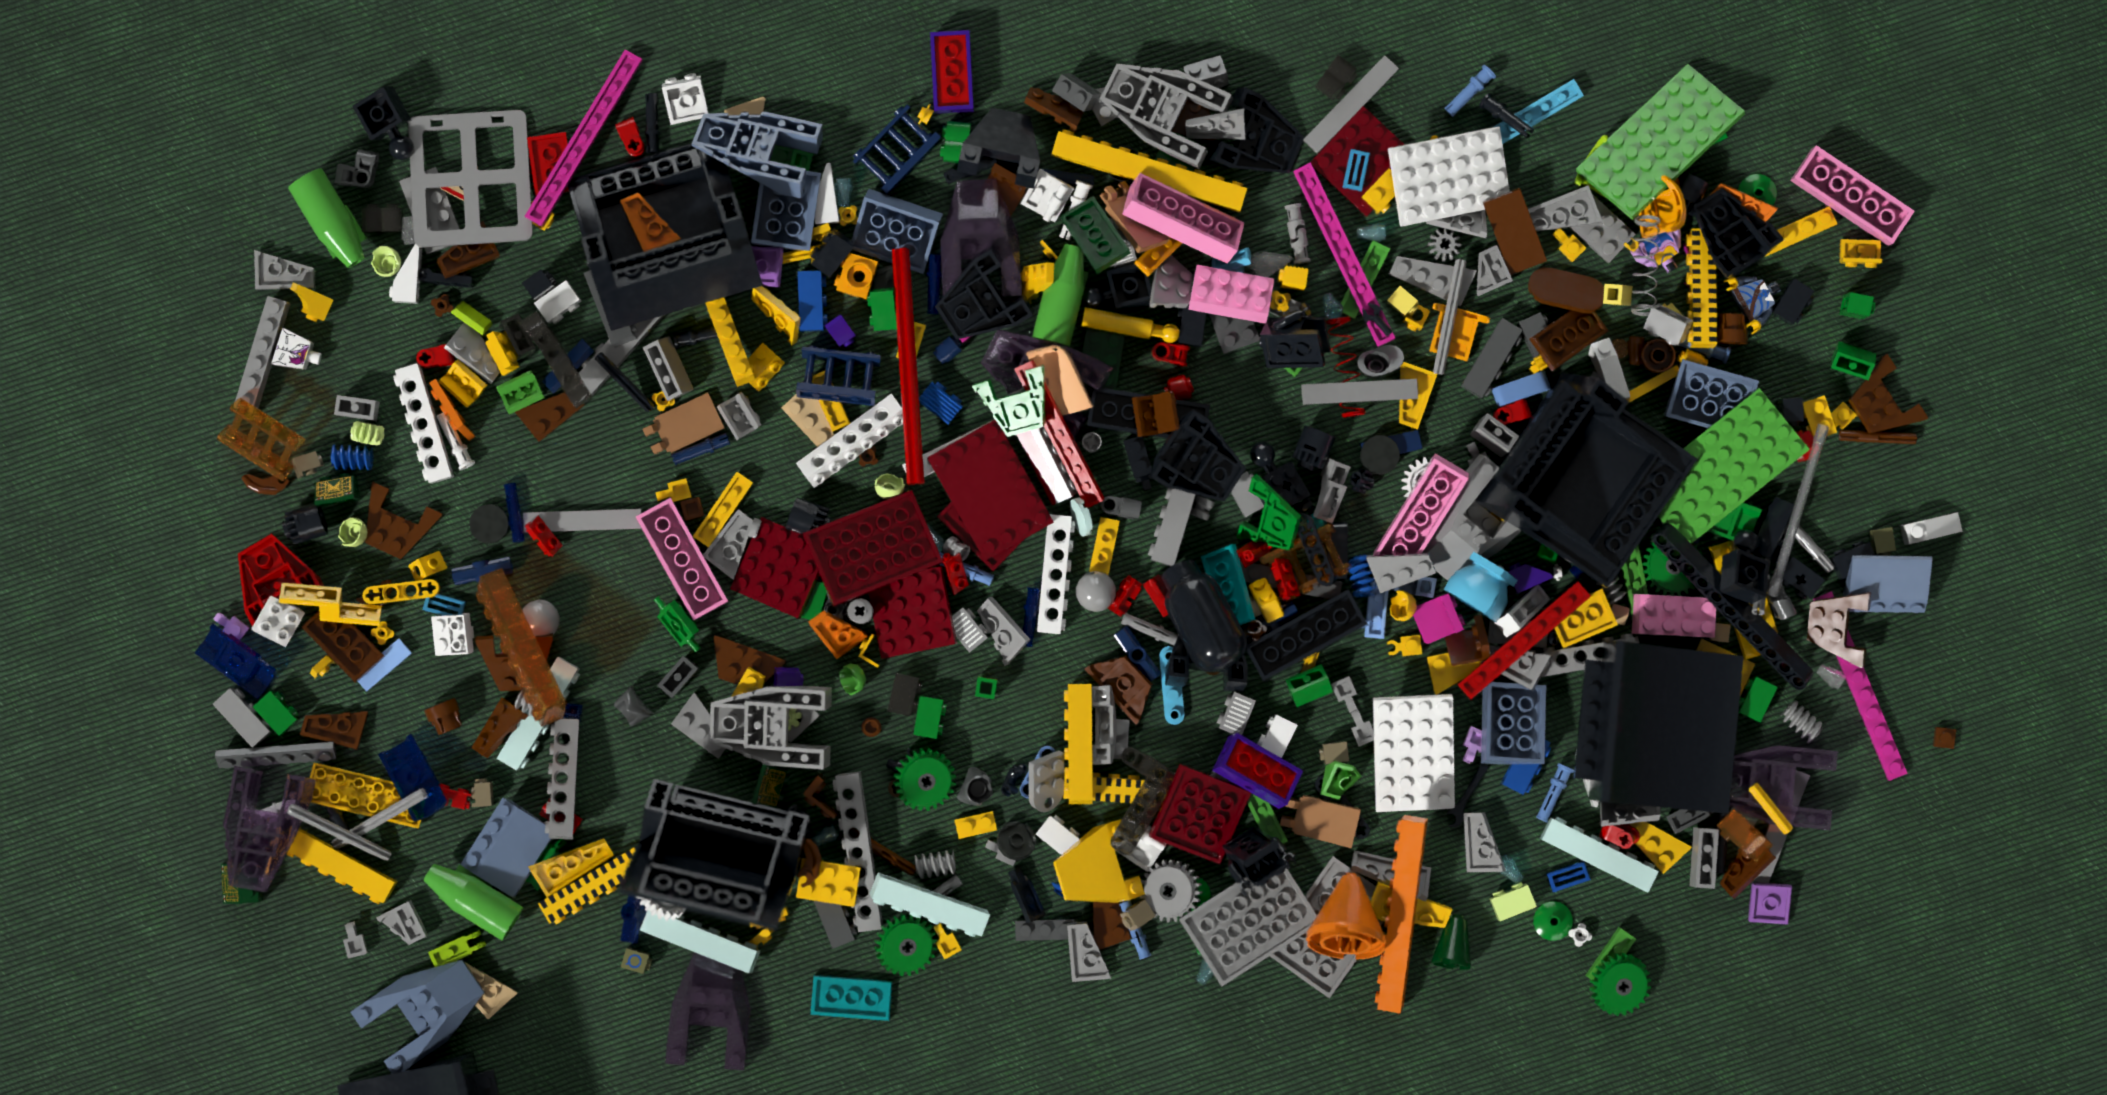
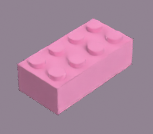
M1197 265L1188 310L1266 323L1274 279Z
M1633 594L1632 634L1715 638L1716 607L1707 598Z

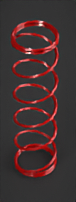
M1341 317L1326 321L1327 325L1338 324L1328 330V334L1339 337H1351V339L1339 343L1331 348L1332 353L1354 356L1348 360H1345L1337 364L1333 368L1337 372L1358 374L1354 377L1342 381L1341 383L1347 382L1351 379L1358 377L1360 373L1352 371L1336 370L1335 368L1345 362H1348L1356 358L1357 355L1351 353L1334 352L1332 350L1346 342L1351 341L1354 337L1350 335L1332 334L1329 333V331L1349 322L1351 320V317ZM1342 403L1339 404L1340 407L1345 409L1358 410L1342 413V418L1366 414V410L1363 408L1341 406Z

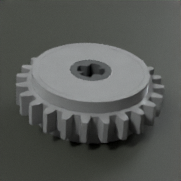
M1163 860L1162 865L1155 863L1156 869L1154 867L1149 868L1150 874L1144 873L1147 879L1141 880V883L1144 884L1145 895L1140 896V899L1147 901L1156 915L1154 918L1160 916V921L1166 919L1167 923H1170L1174 919L1175 922H1179L1180 918L1192 911L1191 909L1197 908L1195 902H1201L1197 895L1202 894V891H1198L1197 887L1202 885L1201 883H1196L1199 876L1192 875L1195 870H1188V864L1182 866V861H1177L1175 864V860H1170L1168 864L1167 860ZM1170 888H1173L1174 891L1169 894L1168 891H1170Z

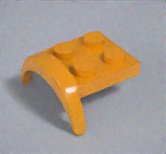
M1666 175L1661 176V180L1666 183L1669 189L1663 191L1639 214V216L1652 215L1660 219V224L1657 225L1660 230L1659 234L1679 230L1686 220V204L1683 193L1679 186ZM1640 219L1641 221H1647L1650 223L1657 222L1653 219ZM1640 226L1641 238L1646 239L1655 236L1658 233L1655 226Z
M1434 303L1433 309L1440 312L1429 352L1437 353L1446 305ZM1457 308L1448 357L1467 362L1478 322L1488 324L1490 318Z

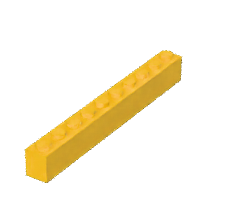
M1068 130L1058 131L1051 154L1053 157L1133 181L1141 173L1196 200L1238 213L1241 211L1247 188L1243 187V183L1237 181L1228 183L1224 181L1225 178L1214 175L1213 178L1205 176L1206 172L1195 169L1192 172L1181 164L1172 166L1168 164L1167 160L1161 158L1152 160L1149 159V155L1138 152V155L1130 153L1131 150L1125 147L1116 149L1111 147V143L1100 141L1099 144L1093 142V138L1082 135L1080 138L1073 136L1074 132Z

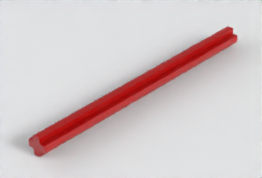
M907 248L892 249L906 477L907 484L915 485L925 482L910 254Z

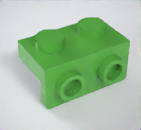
M531 370L496 387L509 415L545 398L540 384Z

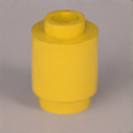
M1688 348L1685 351L1682 350L1677 359L1680 362L1679 366L1682 359L1705 366L1708 364V359L1704 355Z

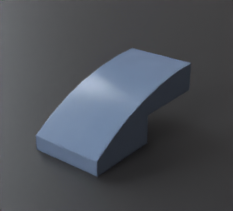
M1424 577L1396 587L1392 591L1404 590L1412 595L1434 598L1437 579Z

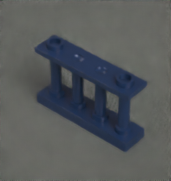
M908 105L905 107L901 106L894 113L896 117L864 150L860 148L853 155L855 158L853 163L856 166L862 162L882 181L881 184L883 186L881 190L887 195L942 140L937 132L933 135L931 133L928 134L907 114L911 110ZM901 119L923 139L922 142L924 144L919 149L917 147L914 148L894 128ZM888 133L909 153L911 158L906 163L904 161L901 162L880 142ZM874 147L896 167L895 170L897 172L892 177L890 175L887 176L867 157V154Z
M802 346V358L807 359L804 381L797 382L796 397L875 406L876 391L871 390L873 367H880V355L873 352L865 354L821 349L816 346ZM815 360L827 361L824 384L822 385L812 383ZM834 362L846 363L844 383L841 387L831 385ZM854 364L866 365L863 388L861 389L851 387Z

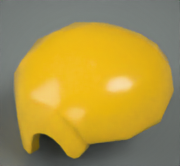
M1397 590V595L1391 598L1390 615L1397 621H1407L1417 610L1416 599L1409 592Z

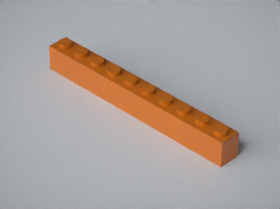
M1404 815L1397 824V832H1400L1399 840L1396 839L1394 851H1397V858L1393 859L1392 870L1395 871L1394 878L1391 877L1389 889L1392 890V897L1389 896L1387 908L1390 909V913L1385 919L1387 935L1384 934L1386 938L1385 952L1380 957V965H1383L1382 972H1379L1377 984H1380V991H1377L1375 996V1003H1378L1377 1010L1401 1014L1404 1008L1428 823L1426 818Z

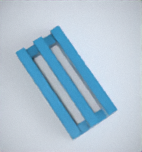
M1350 149L1342 188L1362 192L1370 156L1369 152ZM1354 154H1357L1352 182L1350 185L1348 184V179L1351 170L1352 160ZM1362 155L1365 156L1361 178L1359 186H1355Z
M438 594L435 596L436 598L461 604L460 608L426 598L422 609L439 615H454L429 608L428 604L457 611L459 615L464 612L466 601Z

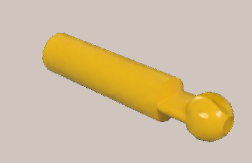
M1087 307L1084 308L1081 324L1082 327L1150 339L1151 336L1159 337L1167 343L1177 341L1180 334L1179 328L1174 324L1163 326L1154 324L1153 320Z

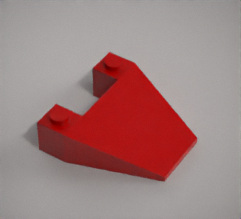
M272 534L238 553L244 611L252 627L268 598L273 596L279 599L282 583L325 586L315 572Z

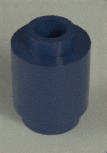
M948 336L936 347L933 354L944 364L946 361H951L962 351L960 348L962 343L956 340L955 337L951 338Z

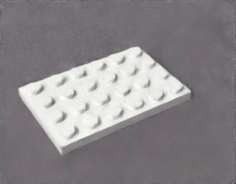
M1500 126L1388 148L1400 226L1485 210L1484 201L1510 192Z
M1452 694L1373 698L1376 812L1455 808Z

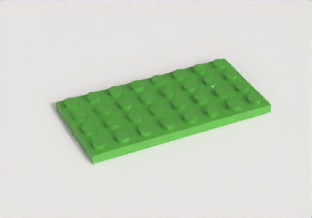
M1687 64L1615 131L1605 143L1576 168V172L1633 220L1668 187L1661 180V176L1666 175L1675 181L1745 115V111Z
M1759 388L1683 448L1698 460L1658 517L1663 523L1672 524L1690 543H1693L1810 449Z

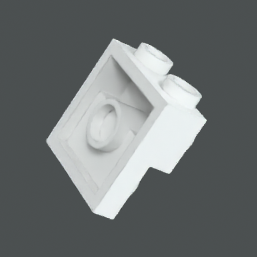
M695 73L687 74L684 76L685 79L668 78L662 84L671 125L701 119L703 114H709L701 76H696Z

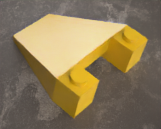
M1122 819L1093 827L1053 862L1064 900L1118 903L1145 895L1140 876L1123 879L1113 847L1114 842L1128 838Z

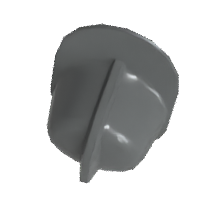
M1385 345L1362 353L1358 358L1357 364L1365 377L1380 380L1387 373L1400 368L1404 361V355L1400 348L1394 345Z

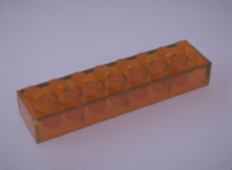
M500 568L481 575L479 584H477L478 592H476L478 602L480 604L483 603L485 607L484 614L487 620H491L493 624L492 631L495 637H499L501 641L500 648L509 658V667L517 675L516 681L518 686L522 687L525 692L524 698L526 703L531 704L534 720L539 721L542 727L563 719L566 701L503 569Z

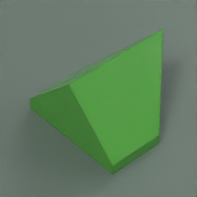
M1334 761L1325 767L1321 795L1340 800L1341 795L1360 779L1362 775L1354 766Z

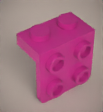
M1449 593L1417 606L1413 617L1426 644L1464 630L1462 626L1465 625L1461 614L1457 615L1455 610L1457 603L1453 596H1449Z

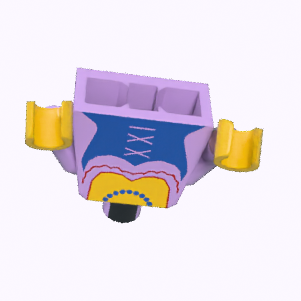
M1680 229L1674 232H1664L1658 234L1653 239H1649L1659 247V251L1649 258L1656 261L1658 265L1662 264L1667 273L1676 269L1677 265L1672 257L1679 253L1681 247ZM1632 237L1630 238L1632 240L1630 246L1626 242L1624 243V246L1630 250L1632 256H1648L1657 251L1655 244L1648 241H1635ZM1634 258L1636 262L1644 266L1656 267V264L1649 259Z

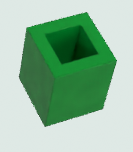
M978 677L975 697L995 699L997 679Z

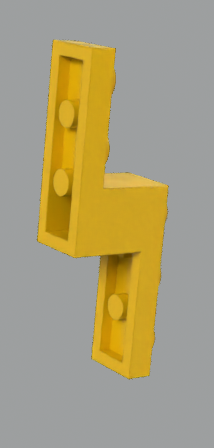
M282 583L279 603L319 606L320 621L380 626L382 606L342 602V588Z

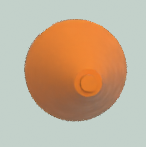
M1349 872L1340 878L1306 933L1307 946L1313 951L1339 959H1344V954H1356L1355 959H1367L1376 957L1385 951L1386 938L1362 880L1356 873Z

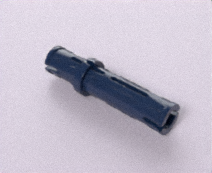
M727 433L712 439L706 438L704 442L671 453L674 464L677 465L708 452L714 453V450L730 445Z

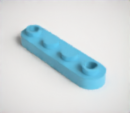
M1166 646L1159 653L1164 716L1168 723L1176 725L1184 719L1182 687L1165 685V667L1168 662L1165 655L1173 650L1172 646ZM1173 711L1178 712V717L1176 719H1173L1171 717V713Z

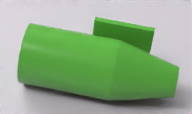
M323 169L311 171L294 181L288 187V190L316 236L326 246L333 259L337 257L347 268L362 262L365 257L360 243L366 240L367 237L349 207L343 204Z
M1065 244L1054 264V281L1051 286L1043 291L1033 330V339L1064 347H1070L1089 273L1084 271V253L1078 246Z
M433 864L423 880L451 910L501 941L507 937L524 908L493 889V885L476 876L460 864L456 870Z

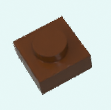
M700 497L680 502L685 521L705 516Z
M1935 727L1933 746L1954 749L1956 729Z

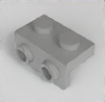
M1221 55L1183 66L1184 73L1214 87L1222 88L1229 85L1227 71Z
M742 392L717 406L736 440L750 434L761 426L760 417L753 411L748 397Z

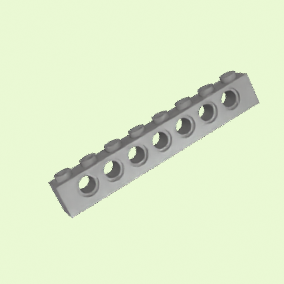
M861 771L837 774L835 776L836 779L833 780L834 791L838 792L839 798L836 799L837 811L841 812L839 828L844 832V838L841 839L842 848L847 853L844 862L845 865L863 867L865 869V875L859 878L858 888L865 886L868 889V895L865 896L857 891L855 907H851L855 908L856 916H853V924L855 928L858 927V932L882 929L881 925H883L881 905L874 903L870 896V891L876 878ZM851 789L854 792V797H845L844 790ZM847 809H855L857 816L855 818L849 817ZM857 828L860 832L859 837L851 836L850 829ZM853 848H861L863 852L862 856H855L853 854ZM864 905L869 906L871 914H863L861 907Z

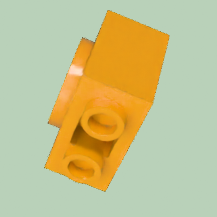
M849 253L840 264V267L843 269L841 275L837 274L834 286H837L836 290L867 300L878 268V261ZM857 272L865 274L862 282L854 280V275Z

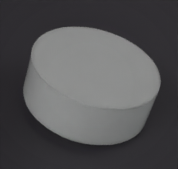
M754 518L749 537H757L762 523L760 519Z

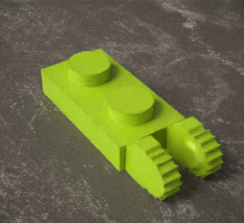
M480 930L467 936H461L429 951L428 954L434 967L455 962L472 954L473 951L486 946L485 941H481L473 947H470L468 940L474 939L481 934Z

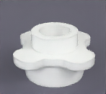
M1583 923L1578 924L1577 928L1569 930L1568 933L1578 947L1582 946L1587 940L1590 941L1592 939V934L1586 930V925Z

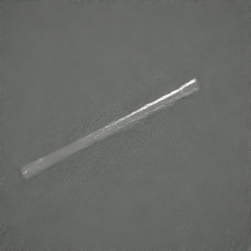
M1817 425L1812 449L1767 595L1777 598L1779 596L1784 572L1821 450L1826 441L1829 426Z

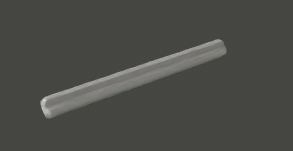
M1462 259L1455 260L1433 372L1439 375L1445 372L1466 267V261Z
M422 788L349 831L359 836L364 835L427 798L428 795L425 789ZM335 838L331 842L334 849H340L348 844L339 838Z
M295 804L289 806L288 814L384 861L390 859L391 851Z

